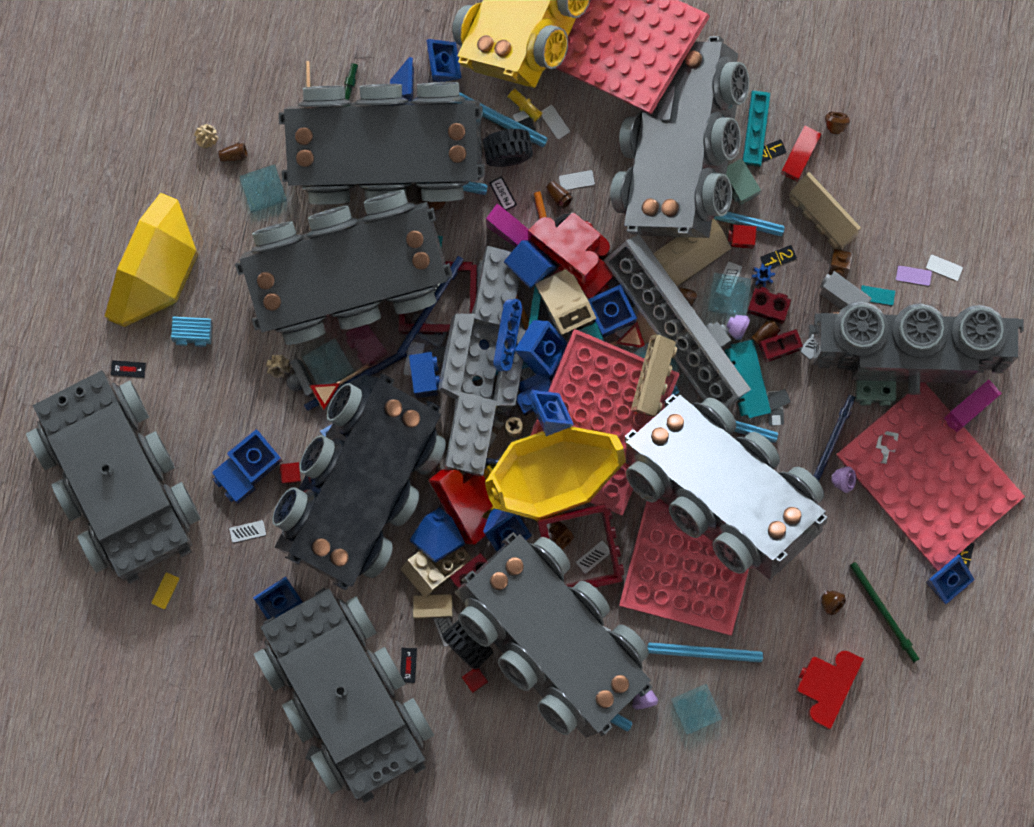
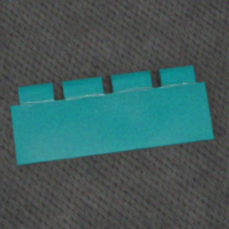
M754 340L731 344V348L724 350L725 354L731 362H735L734 367L751 389L740 398L744 399V401L737 403L740 416L748 415L749 418L771 414Z

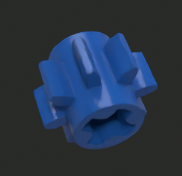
M762 263L759 269L754 267L753 270L757 274L752 275L751 279H756L755 286L761 284L765 288L767 283L773 284V280L770 279V277L775 276V273L770 271L772 266L767 268ZM766 273V278L761 279L760 275Z

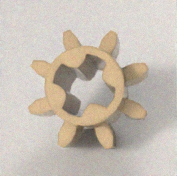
M208 124L201 125L194 133V136L197 137L196 143L203 148L215 145L219 138L216 136V129Z
M272 355V360H267V373H270L274 378H284L285 373H289V359H286L283 355Z

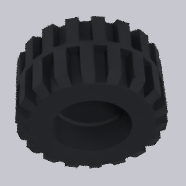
M502 130L492 133L483 139L486 163L489 166H513L523 163L533 156L530 135L526 130Z
M459 619L442 635L443 640L472 669L477 670L493 654L490 646L480 645L467 634Z

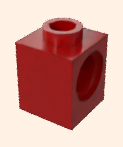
M733 225L732 230H729L728 241H731V247L754 249L756 226Z

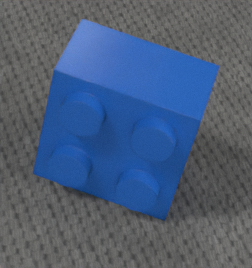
M621 285L588 299L596 316L593 322L597 323L602 338L635 324L637 321V317Z
M533 320L514 351L535 374L552 375L563 356L567 341L549 321Z
M432 352L409 355L415 398L437 396L440 382L439 375L435 376V371H438L437 358L432 356Z
M257 429L227 453L253 486L283 462L281 457Z

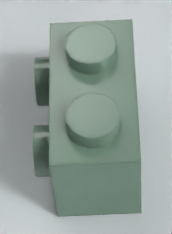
M742 158L727 166L726 175L731 183L732 199L734 202L738 201L739 205H742L760 195L761 189Z
M856 381L855 402H860L861 406H871V403H879V406L883 407L891 406L896 401V382Z

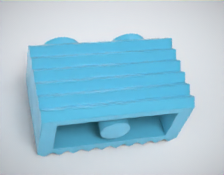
M173 317L171 340L179 346L195 343V346L206 347V344H211L213 321L209 318Z

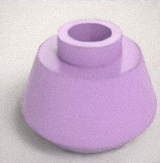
M736 315L735 318L731 317L726 326L729 328L728 332L736 340L742 339L750 319L748 316Z
M849 466L837 469L832 474V483L839 490L848 493L854 488L856 483L855 471Z
M652 690L642 697L638 693L633 698L632 707L636 710L657 705L658 698Z

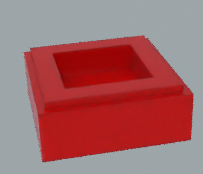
M299 462L280 464L282 484L301 482Z
M479 668L477 670L472 669L462 676V679L472 693L488 683Z

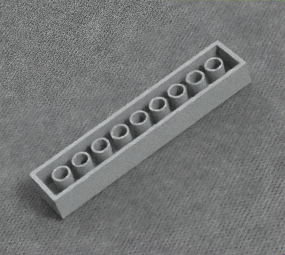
M640 235L625 241L604 260L654 332L676 342L677 352L674 360L703 400L714 398L728 408L751 390Z

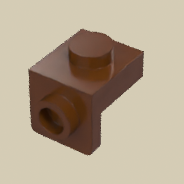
M834 248L828 274L832 275L835 271L847 279L853 253Z
M560 521L547 524L550 540L562 550L574 539L571 531Z

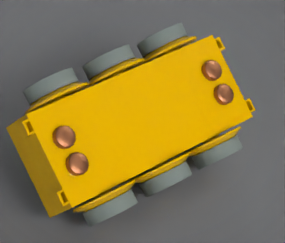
M483 0V2L476 3L473 6H463L456 14L452 28L453 39L458 45L462 46L458 53V62L463 67L472 69L475 73L535 88L543 70L546 68H557L563 62L568 50V35L576 18L583 15L587 10L590 0Z

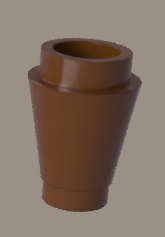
M237 142L218 151L221 162L241 161L248 157L245 143Z
M554 180L546 186L557 206L565 208L572 202L571 192Z
M771 319L769 322L766 321L752 338L759 346L761 341L778 336L781 330Z

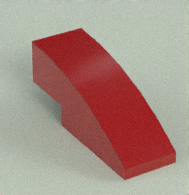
M804 126L781 171L782 175L798 182L821 133Z

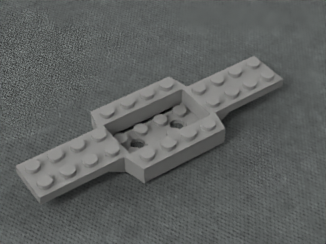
M491 246L485 248L477 296L472 313L455 314L451 318L438 391L455 399V413L444 468L477 476H483L495 409L512 408L515 406L523 365L522 358L515 352L512 368L509 371L498 372L494 399L491 400L496 373L494 356L503 305L508 299H516L519 277L504 263V260L511 252ZM510 321L508 322V329H509V330H511V323H510ZM520 327L518 331L516 346L518 345L521 338L526 332L524 329ZM480 340H486L489 343L487 350L480 348ZM505 340V342H504V345H505V348H506V349L508 348V341H507V340ZM474 376H479L482 379L481 386L477 387L473 384L472 379Z

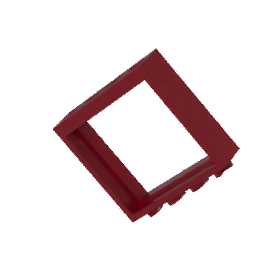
M445 261V264L449 263L451 267L454 262ZM463 262L457 272H471V314L477 296V265H473V262ZM399 314V334H408L414 324H405V314ZM423 324L418 334L442 335V332H448L449 334L450 324Z
M606 504L559 513L537 520L541 537L550 539L547 524L601 512L614 573L582 581L591 584L593 587L622 582V575H625L623 564L618 562L617 557H621L618 545L615 546L614 538H617L615 527L610 525V520L613 519L611 508L607 509ZM579 581L565 585L573 588Z

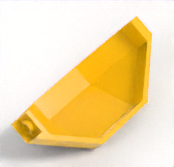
M160 193L140 218L115 274L104 316L108 321L126 327L177 303L198 257L196 246L177 199Z
M569 427L549 436H546L544 431L511 442L485 481L489 499L495 509L535 520H541L589 503L626 462L624 448L617 435L577 427Z

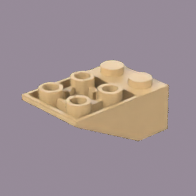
M567 270L554 274L536 284V288L551 320L560 335L596 319L579 283Z
M460 547L435 563L420 550L408 559L400 570L424 598H427L448 581L451 575L473 558L463 547Z

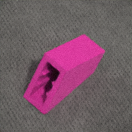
M496 204L486 218V227L516 248L521 241L528 240L529 229L504 208Z
M988 379L944 419L947 421L948 426L957 433L1002 393Z

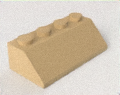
M810 172L790 191L789 196L791 197L790 201L796 207L799 206L803 210L802 213L809 221L812 220L816 224L815 228L817 231L829 238L828 242L833 248L842 250L858 235L861 227Z
M712 219L709 238L676 237L653 254L678 287L732 248L722 228L715 219Z
M661 335L650 336L631 411L652 417L660 413L662 407L660 402L661 395H664L667 389V384H665L666 376L669 377L672 370V365H670L671 358H674L677 352L675 341Z

